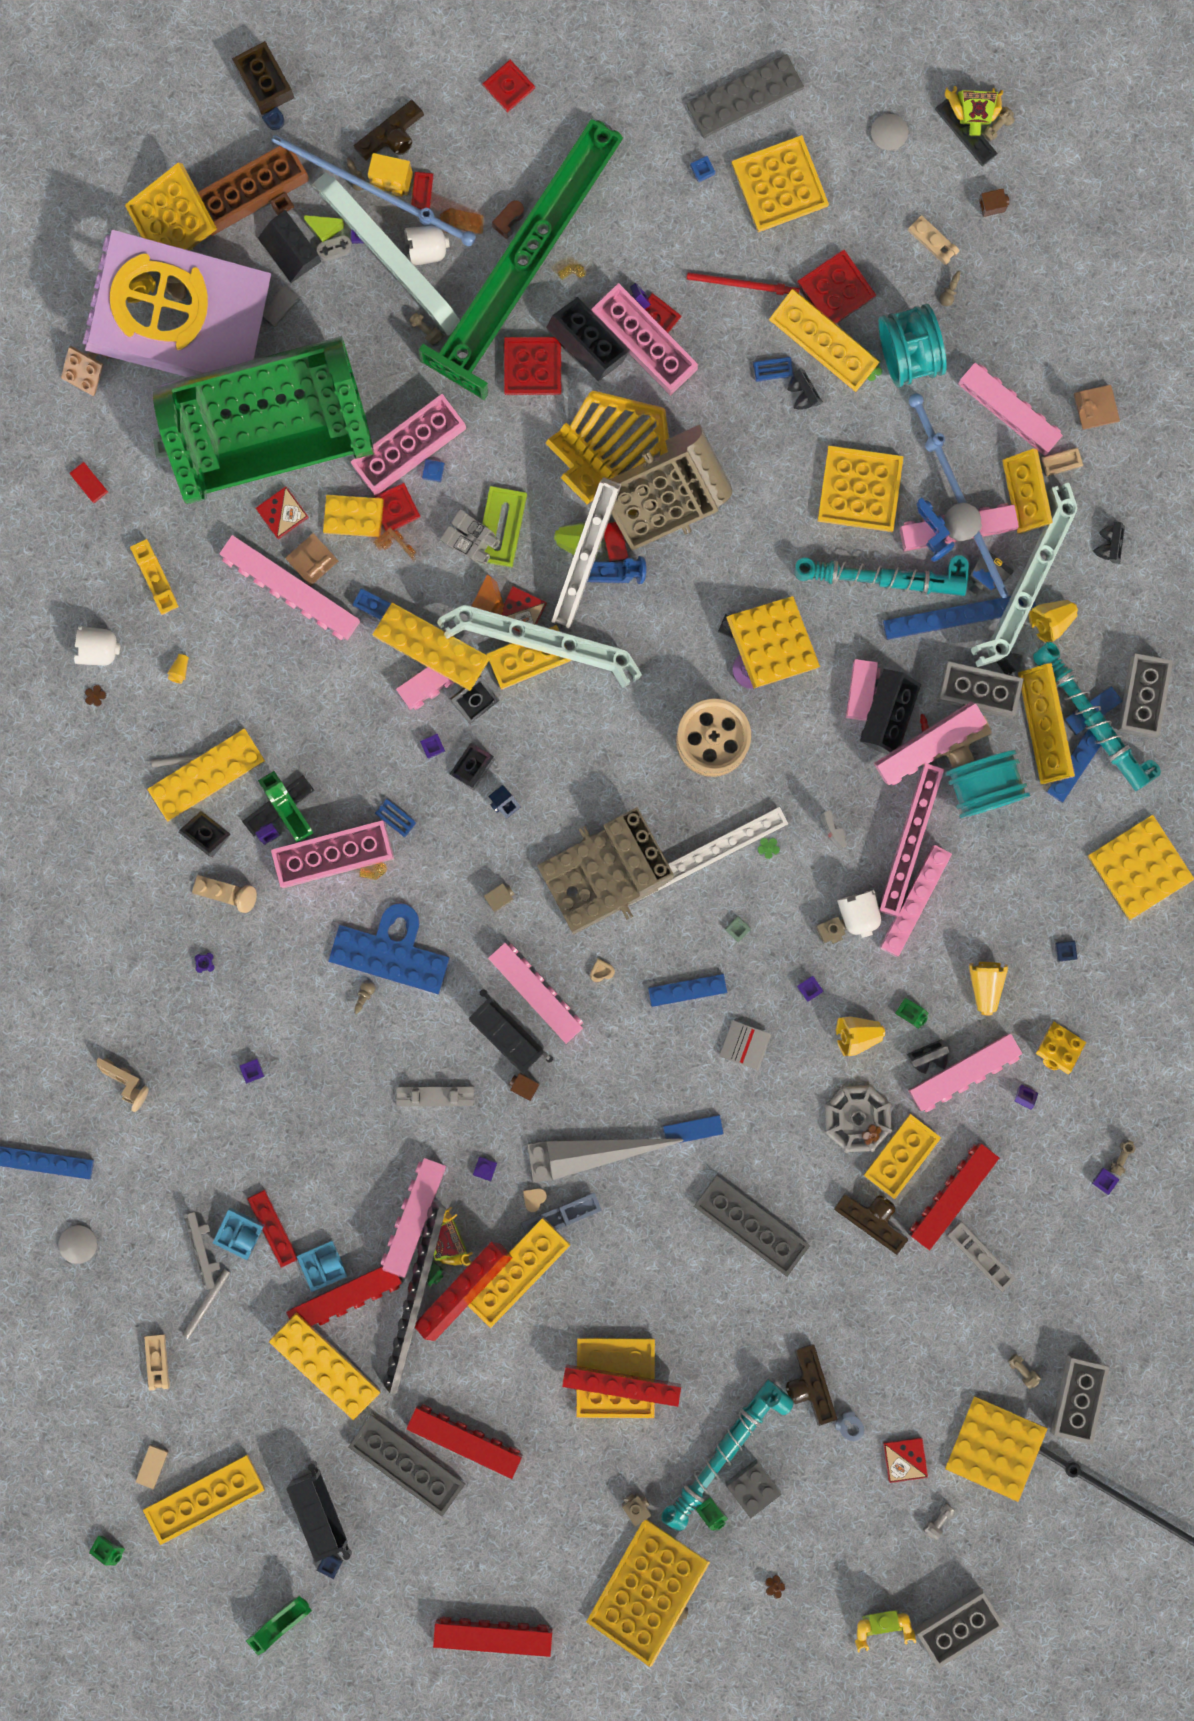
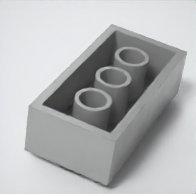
M1136 653L1130 657L1117 727L1118 732L1149 738L1160 736L1173 664L1172 660Z
M948 661L945 664L937 702L958 707L974 702L981 712L1012 719L1016 715L1023 678Z
M1067 1355L1050 1429L1053 1435L1093 1444L1110 1369L1109 1366L1104 1363Z
M980 1587L914 1629L939 1669L1005 1626Z

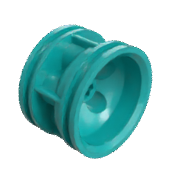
M928 303L922 304L921 308L915 306L913 309L903 312L890 313L888 318L885 315L879 317L878 328L882 352L889 375L897 388L902 387L903 384L910 385L912 379L923 376L935 378L937 374L939 376L945 375L947 363L944 342L935 313Z

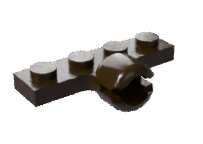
M410 100L353 146L365 161L372 157L373 153H377L385 146H388L395 154L403 155L412 147V139L407 134L406 129L423 117L424 113L413 100Z
M845 1193L834 1207L836 1212L896 1255H898L908 1241L905 1235L889 1225L888 1220L895 1212V1205L883 1196H877L869 1207H865Z
M810 1344L796 1349L795 1354L801 1370V1376L787 1382V1394L793 1399L794 1404L807 1400L811 1402L818 1426L838 1420L815 1345Z

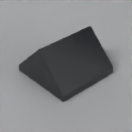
M481 675L470 691L463 687L450 698L451 702L469 724L499 702V699Z
M470 743L450 772V775L474 791L495 758L493 755Z
M202 811L194 816L178 832L212 858L231 835Z

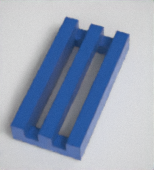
M791 357L753 362L756 382L793 377ZM788 362L786 366L758 369V366ZM789 370V372L759 376L761 373Z
M388 799L375 812L379 818L404 838L416 825L413 819ZM389 805L411 824L408 826L385 807ZM384 811L406 829L405 832L384 817L381 812Z

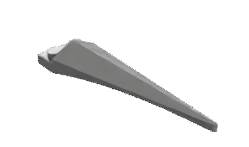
M683 1139L579 1140L530 1143L527 1145L533 1183L561 1178L680 1143Z

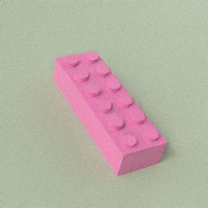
M619 283L591 309L630 350L629 354L670 396L698 370V364Z
M441 394L373 445V455L353 459L351 464L374 496H377L466 430L465 423L444 395Z
M383 820L271 850L281 888L295 886L394 859L386 824Z

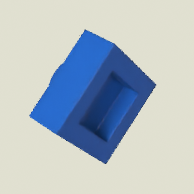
M708 156L690 164L698 183L714 176L716 173Z
M426 459L422 479L441 483L445 463Z

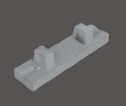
M397 1087V1106H474V1087Z
M195 1212L184 1214L204 1290L214 1288L215 1285L211 1272L220 1269L219 1262L208 1263L201 1234L210 1232L208 1224L198 1226Z
M959 1222L947 1234L953 1243L1001 1292L1016 1279L962 1222ZM970 1242H973V1243L966 1249V1246H967Z

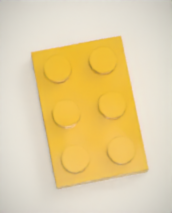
M326 495L323 533L380 537L383 499Z

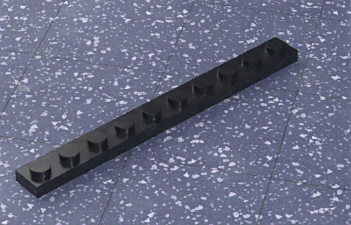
M432 1201L431 1207H429L427 1212L428 1220L422 1231L423 1238L418 1246L417 1261L413 1265L412 1280L408 1284L407 1299L403 1303L402 1318L398 1322L397 1337L394 1338L393 1352L388 1360V1371L383 1379L384 1387L389 1393L397 1394L446 1211V1207L440 1202Z

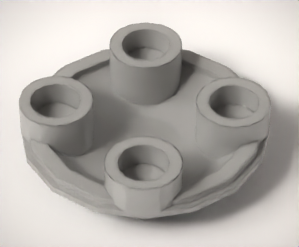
M881 115L872 125V142L881 149L897 151L907 140V124L898 115Z
M959 503L952 506L944 517V526L950 532L949 536L956 541L971 539L982 528L979 511L968 503Z
M76 1225L66 1229L59 1240V1250L62 1257L74 1264H81L90 1260L98 1248L94 1233L84 1225Z

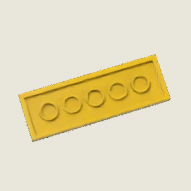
M794 289L790 291L769 319L855 392L858 391L881 362Z
M391 603L372 634L373 637L469 691L490 660L489 656L453 636L447 639L444 631L394 603Z
M1052 663L1018 672L1019 678H1023L1021 691L1040 784L1074 777L1075 774Z
M244 728L147 790L168 822L265 762V759Z
M543 1217L509 1252L513 1258L468 1307L491 1328L571 1244Z
M297 1312L269 1339V1343L352 1420L381 1393L378 1387Z
M247 1454L144 1508L143 1512L159 1544L162 1545L263 1492L265 1487Z

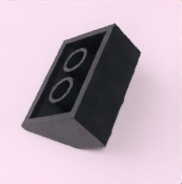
M286 210L272 219L258 237L261 244L290 283L321 262L319 254Z

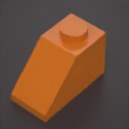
M486 575L471 607L502 615L504 603L498 584L491 576Z

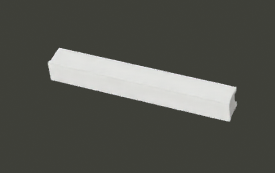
M603 478L599 483L554 612L552 623L557 622L568 629L573 623L621 484Z

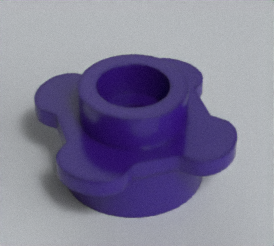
M197 954L195 956L196 971L198 973L207 970L212 972L215 969L212 962L213 954Z

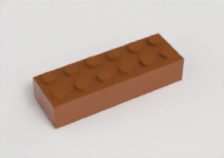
M278 146L199 191L198 194L217 228L211 236L270 204L269 201L285 192L289 193L310 181L297 155Z

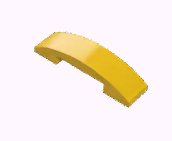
M148 539L130 546L161 615L178 608L179 606L171 586Z

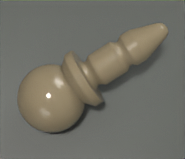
M348 157L347 166L350 173L366 181L362 173L357 171L354 162ZM351 183L353 189L357 191L363 190V188Z
M960 271L954 274L948 286L949 288H944L945 292L939 297L940 303L945 307L951 306L954 302V295L957 294L954 290L960 280Z
M366 980L360 985L359 998L354 1010L355 1014L362 1010L366 999L369 1000L371 998L370 995L375 992V984L372 981Z

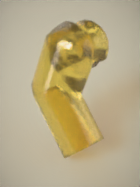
M568 264L558 271L557 275L561 280H564L571 274H576L577 277L582 278L585 276L586 271L581 264Z
M380 862L372 869L361 868L359 877L377 880L386 873L387 866L385 863Z

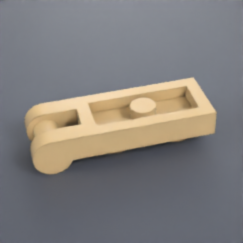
M922 215L908 228V231L944 265L950 262L952 256H956L959 253L958 247L946 239ZM943 247L947 249L945 253L940 251Z
M165 1334L147 1335L144 1339L149 1390H156V1388L161 1387L169 1389L170 1381ZM155 1375H161V1380H156Z

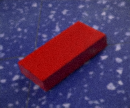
M415 172L411 205L420 210L424 208L430 209L434 173Z
M85 462L69 473L93 504L108 493L107 489Z
M616 522L608 523L604 532L609 562L628 559L624 535Z

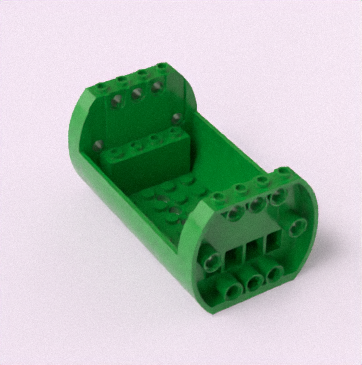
M342 336L153 387V404L159 432L183 501L187 505L206 500L207 493L354 454L355 459L374 454L365 411ZM303 389L305 393L303 396L298 397L294 394V391ZM284 394L286 399L284 401H277L276 396ZM260 399H266L268 404L266 406H259L257 402ZM247 404L250 408L247 411H241L239 406ZM223 409H229L231 414L223 416L220 412Z

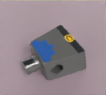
M989 551L1004 582L1014 571ZM981 554L968 577L973 582L968 592L976 598L982 590L989 595L997 588Z

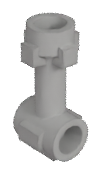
M947 1503L940 1507L942 1513L934 1523L929 1521L923 1529L926 1532L925 1534L931 1539L938 1540L943 1533L940 1527L948 1517L952 1519L955 1510Z

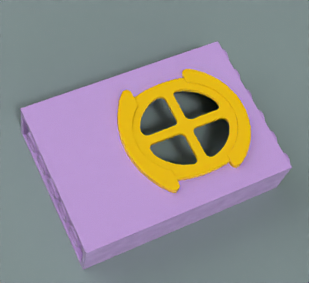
M111 230L110 235L106 234L102 248L105 254L102 253L98 267L102 271L98 272L94 286L98 290L94 291L90 305L94 309H90L86 324L90 328H86L82 343L86 344V351L185 377L254 359L271 273L116 230ZM150 271L160 273L159 286L155 296L133 291L129 288L131 280L142 273ZM168 276L176 277L187 287L192 298L190 305L164 298ZM131 297L154 305L149 327H144L131 316L126 307V298ZM162 307L183 311L189 315L188 320L179 328L170 331H160L157 328Z

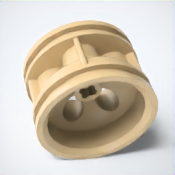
M722 699L703 700L693 705L683 715L676 737L677 750L684 764L695 773L708 777L722 776L736 769L745 758L751 743V728L745 714L731 702ZM703 714H709L713 717V723L709 726H703L699 721V717ZM724 719H731L735 723V728L732 731H726L722 728L721 723ZM696 732L701 735L702 741L700 744L691 745L688 742V736L691 733ZM712 733L719 735L716 742L709 739ZM731 740L736 743L737 751L735 753L729 754L725 752L723 746L726 741ZM712 749L716 752L717 757L714 762L709 763L703 759L702 755L705 750Z

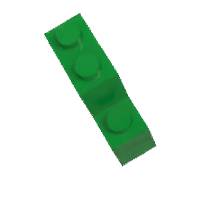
M275 771L259 779L258 782L295 841L298 843L313 834L310 826Z
M299 1595L286 1603L270 1620L262 1624L246 1640L248 1645L258 1656L264 1653L282 1635L312 1611L308 1602Z

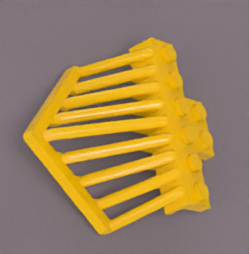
M591 391L585 398L570 426L565 423L560 431L548 438L545 444L570 468L561 476V479L588 505L594 500L600 481L603 478L611 479L618 476L657 436L658 443L649 450L652 457L659 451L660 456L668 452L665 440L669 439L666 410L663 407ZM591 403H599V406L584 428L577 434L576 429ZM608 406L617 408L593 438L586 443L584 439ZM625 410L632 411L633 414L606 443L594 451L593 448ZM643 414L650 416L614 453L604 460L602 459L606 452ZM656 422L657 427L618 465L611 468L610 466ZM642 457L631 469L645 463L646 460L644 459V457ZM631 509L628 514L635 515L638 510Z

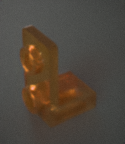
M449 208L440 213V220L459 230L471 231L475 234L483 233V215Z
M391 527L373 542L375 547L381 551L382 549H388L393 544L392 541L395 540L413 562L416 560L414 556L416 554L415 550L409 544L406 546L402 542L403 536L398 530L394 532Z

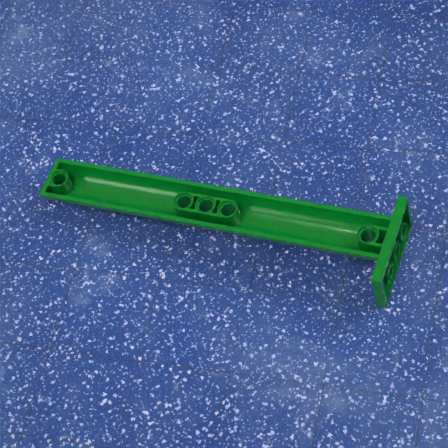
M591 118L441 351L438 353L425 344L421 345L419 348L421 363L485 401L488 396V383L472 374V372L622 142L623 137L618 131H612L603 122L595 121ZM601 137H603V138H605V139H607V140L604 141V142H601V141H599L598 139L601 138ZM540 229H546L548 232L545 234H541L538 231ZM531 244H535L538 247L536 249H530L528 246ZM520 260H526L528 263L525 265H521L518 262ZM464 352L467 354V356L465 358H459L458 354Z

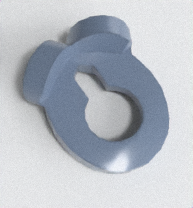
M853 1411L845 1412L835 1423V1429L839 1430L842 1436L849 1441H858L864 1435V1426ZM845 1420L858 1426L859 1431L856 1435L848 1433V1427L844 1424Z

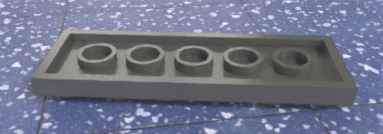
M788 54L688 102L686 106L702 137L705 138L803 90L804 85Z
M717 1175L694 1205L697 1210L786 1277L789 1276L810 1247L808 1243Z
M372 1414L348 1446V1448L440 1516L445 1514L466 1484Z

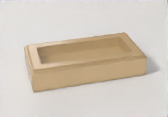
M1078 447L1041 458L1046 477L1083 466Z
M150 1445L136 1483L154 1489L169 1451Z

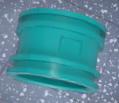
M1016 750L989 756L945 772L946 777H951V781L948 784L949 786L953 785L959 802L956 808L962 811V814L959 815L960 819L987 812L1031 796L1030 792H1025V788L1028 786L1027 783H1022L1017 764L1020 761L1019 759H1014V755L1017 754Z

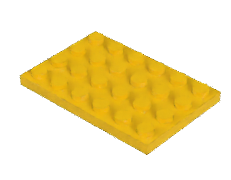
M646 1519L641 1523L586 1623L651 1667L710 1561Z

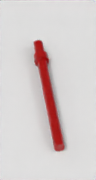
M691 272L687 273V280L776 292L777 295L789 294L792 289L799 293L800 288L785 286L782 283L775 285Z

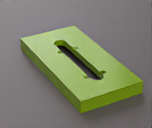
M490 486L482 525L490 529L496 536L501 508L504 503L509 504V511L501 549L495 551L488 545L484 551L490 555L487 563L513 568L527 493Z

